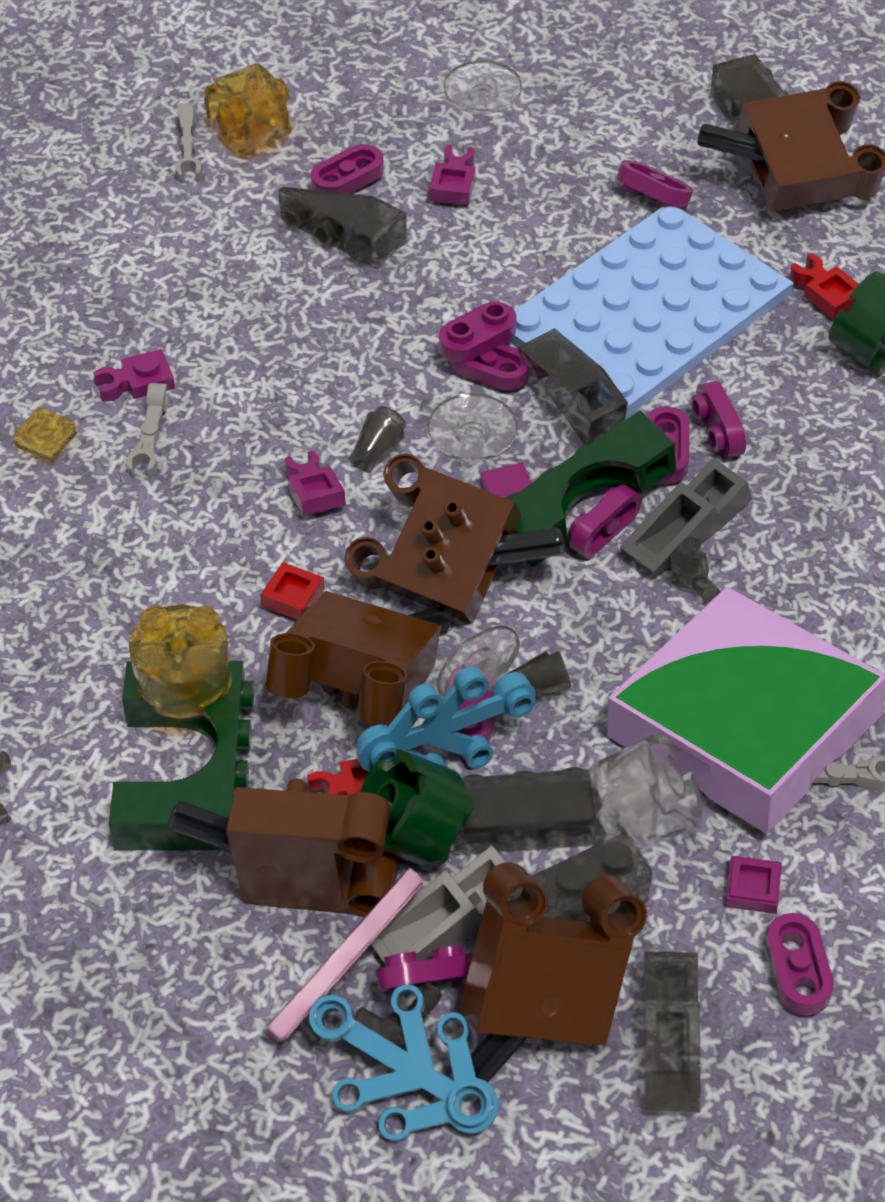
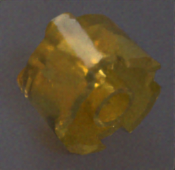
M254 63L213 79V84L206 86L204 103L208 120L216 119L219 129L224 135L218 138V140L231 153L241 155L284 138L291 133L292 128L286 103L290 98L289 89L283 79H275L259 63Z
M185 604L166 607L151 606L141 613L140 622L134 627L129 640L130 659L137 695L155 706L156 713L179 719L199 716L205 713L204 707L216 701L220 695L224 699L232 682V671L226 628L220 622L218 613L210 606L197 607Z

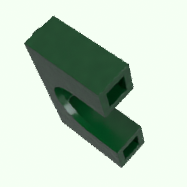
M126 661L122 702L127 727L187 728L206 736L213 742L216 749L211 759L203 768L183 779L165 782H113L109 828L114 851H228L174 831L170 828L168 822L170 813L177 801H184L229 818L236 787L248 788L249 762L248 760H241L242 749H251V720H244L245 709L254 708V681L245 680L243 661Z

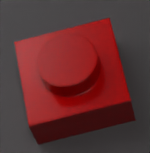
M282 562L260 594L261 605L298 620L324 591V577Z

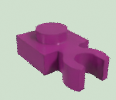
M452 145L445 147L444 163L436 162L429 187V201L460 205L470 204L476 179L473 147H468L467 153L464 156H454L452 154Z
M162 349L120 359L121 369L116 370L104 367L93 372L96 386H101L99 391L102 402L116 400L123 392L127 391L131 392L133 399L147 396L150 383L166 384L167 390L175 389L174 377Z
M314 451L307 452L308 463L305 464L295 463L291 456L285 457L288 489L303 516L323 513L328 509L346 505L344 488L331 466L320 468L317 453Z

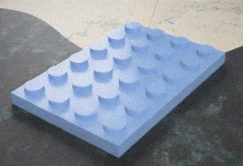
M666 204L514 310L517 316L516 333L508 342L618 421H621L791 295L794 282L682 209Z

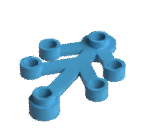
M469 666L459 671L454 678V684L443 698H441L433 685H419L411 691L408 696V702L389 726L375 725L360 735L356 743L357 760L364 770L370 772L380 758L390 761L396 756V750L401 749L448 767L439 753L423 755L411 750L426 743L462 755L470 768H481L488 764L494 755V751L486 738L482 735L471 737L456 731L503 712L512 717H523L534 708L536 704V691L523 673L511 672L502 676L495 683L491 692L492 697L458 710L465 700L472 701L480 698L489 687L488 680L478 667ZM418 718L425 719L421 725L411 728Z
M410 984L401 985L394 990L391 996V1005L395 1013L400 1017L408 1052L356 1021L351 1006L340 996L326 995L319 998L312 1005L309 1013V1022L314 1032L321 1039L328 1042H338L344 1039L395 1071L360 1081L354 1078L340 1080L333 1089L332 1097L335 1105L341 1111L348 1114L357 1113L363 1109L367 1102L424 1089L442 1100L409 1111H405L400 1107L386 1109L379 1118V1130L391 1142H402L409 1138L414 1131L450 1123L463 1133H480L489 1128L495 1121L499 1110L498 1097L488 1082L475 1076L467 1042L470 1038L471 1029L463 1015L456 1012L447 1013L440 1018L437 1024V1034L441 1042L449 1050L453 1081L434 1069L422 1018L425 1000L421 991L416 986ZM406 993H412L418 998L416 1007L411 1011H403L398 1007L400 997ZM333 1011L342 1013L343 1023L339 1028L330 1030L325 1027L324 1020L327 1014ZM451 1021H458L464 1026L463 1034L458 1039L451 1040L444 1035V1028ZM348 1086L357 1087L360 1092L358 1101L353 1105H344L340 1100L341 1092ZM470 1096H475L482 1102L480 1112L474 1116L465 1115L461 1110L462 1102ZM393 1115H401L406 1120L405 1129L396 1135L388 1133L386 1129L387 1120Z

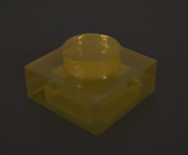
M37 407L14 433L13 438L16 448L53 462L75 437L77 431L75 421Z

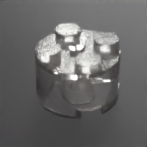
M654 733L593 763L589 768L591 780L598 789L603 805L598 812L600 823L608 835L613 837L619 834L636 851H644L695 828L697 825L693 820L702 816L703 813L701 795L696 780L691 771L682 775L677 763L671 756V754L679 750L664 735Z

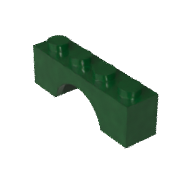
M638 411L626 420L617 422L610 431L591 444L581 446L573 456L555 468L544 471L536 481L521 491L506 497V499L516 503L522 515L514 534L558 528L562 532L565 547L569 544L566 519L569 511L580 498L598 489L618 487L620 485H627L639 494L644 493L677 470L674 442L641 411ZM547 558L532 559L526 561L532 567H534L537 564L546 560Z

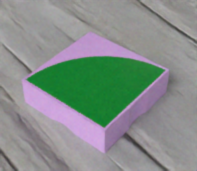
M726 587L608 697V737L661 770L689 781L699 788L710 800L768 834L805 796L820 772L828 764L842 757L882 716L885 698V674L735 590Z

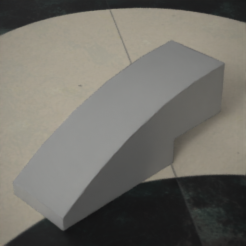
M491 846L453 877L445 870L416 893L371 943L384 963V957L406 952H416L417 961L433 959L432 950L459 945L478 934L487 901L483 893V882L487 873L494 866L504 863V859ZM523 887L514 890L507 902L515 900L521 894Z

